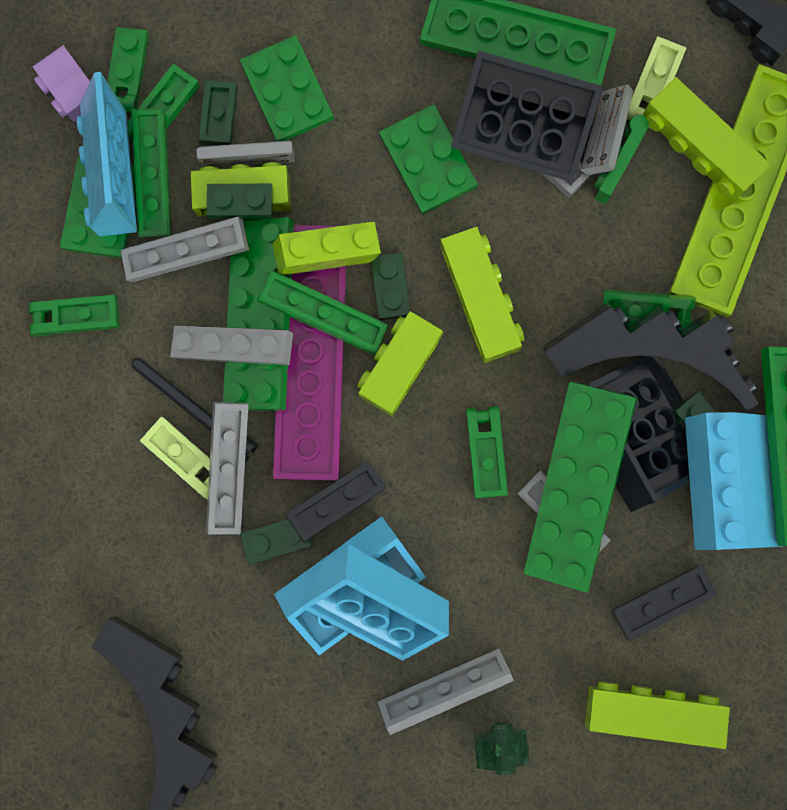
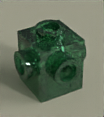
M499 722L492 724L491 730L474 734L477 769L496 771V774L508 775L516 773L517 767L529 764V746L526 729L512 728V723Z

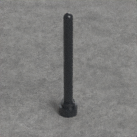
M135 358L132 361L131 366L136 372L207 429L212 430L211 414L142 359ZM249 436L246 437L245 463L250 458L247 454L250 451L254 453L258 448V444Z

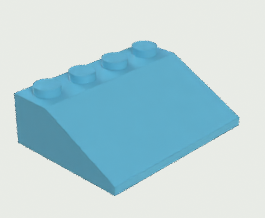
M96 72L93 74L80 102L81 116H77L78 131L80 135H83V146L79 147L81 163L85 166L86 177H82V188L85 196H88L89 206L84 209L85 221L87 226L99 237L137 232L126 110L102 73Z
M734 412L703 413L686 417L685 425L695 550L781 547L777 545L766 415Z

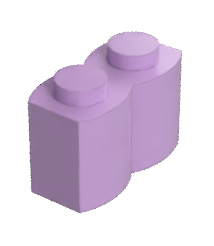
M63 45L33 66L38 74L34 80L45 94L52 93L55 99L51 104L60 116L64 118L68 115L75 122L77 121V116H81L80 102L90 81Z

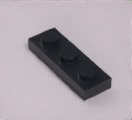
M367 461L286 513L285 516L301 541L305 543L383 492L386 486L369 461Z
M697 565L611 611L626 640L630 641L717 596V593L702 565Z

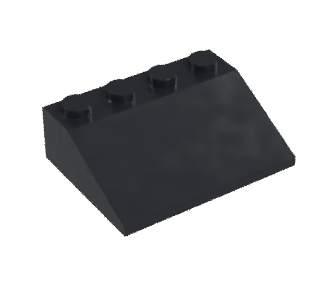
M478 50L451 147L574 182L604 87Z
M644 356L587 384L638 397L616 482V487L630 512L652 504L690 482L686 431L676 420L673 412L684 401L659 357Z

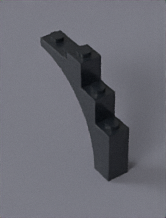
M707 0L705 2L709 5L713 14L718 17H725L734 23L735 29L744 36L750 35L754 38L747 49L752 51V56L758 62L768 63L770 66H773L787 49V5L763 0Z
M606 303L543 346L546 355L563 378L588 365L611 358L636 355L664 357L689 364L711 375L728 388L747 411L759 404L753 395L758 391L747 375L744 377L740 376L736 370L740 363L730 349L724 351L735 343L730 336L734 329L724 315L718 317L711 310L678 332L677 329L682 326L671 310L665 313L660 307H657L626 328L625 325L630 323L621 308L618 306L613 310L611 305Z
M117 616L107 619L91 648L110 661L128 680L147 715L152 730L156 756L155 786L149 810H171L173 806L179 808L189 792V789L184 786L186 785L196 790L202 782L208 785L218 768L217 765L213 764L218 754L184 735L185 732L190 734L198 723L200 715L196 712L200 704L167 685L168 682L173 684L181 673L183 666L179 662L183 655Z

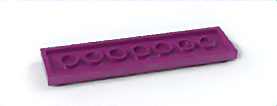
M294 225V232L337 226ZM347 266L292 274V280L345 304ZM290 317L289 331L293 332L290 365H288L286 410L276 411L273 479L338 481L340 470L344 341Z

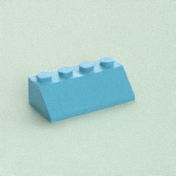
M382 516L274 594L288 621L318 655H321L349 634V632L300 607L301 600L326 558L347 544H350L416 583L426 578Z
M347 544L325 559L301 600V608L402 661L449 636L448 600L350 544Z

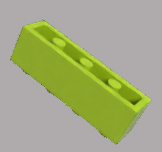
M677 77L649 102L643 113L651 129L657 132L660 131L669 140V144L676 152L683 153L692 161L696 171L702 175H707L716 183V188L722 195L731 197L734 201L771 165Z
M474 227L441 239L440 248L483 364L520 351L522 347L521 342L525 341L520 324L513 323L510 312L513 311L512 302L507 293L502 294L499 283L502 282L501 273L497 264L492 265L488 253H491V248L486 235H480L478 227Z
M598 681V687L589 686L585 727L589 731L726 749L730 707L719 703V697L699 694L698 700L685 699L686 693L674 690H665V696L652 694V688L632 685L631 691L618 690L619 684Z

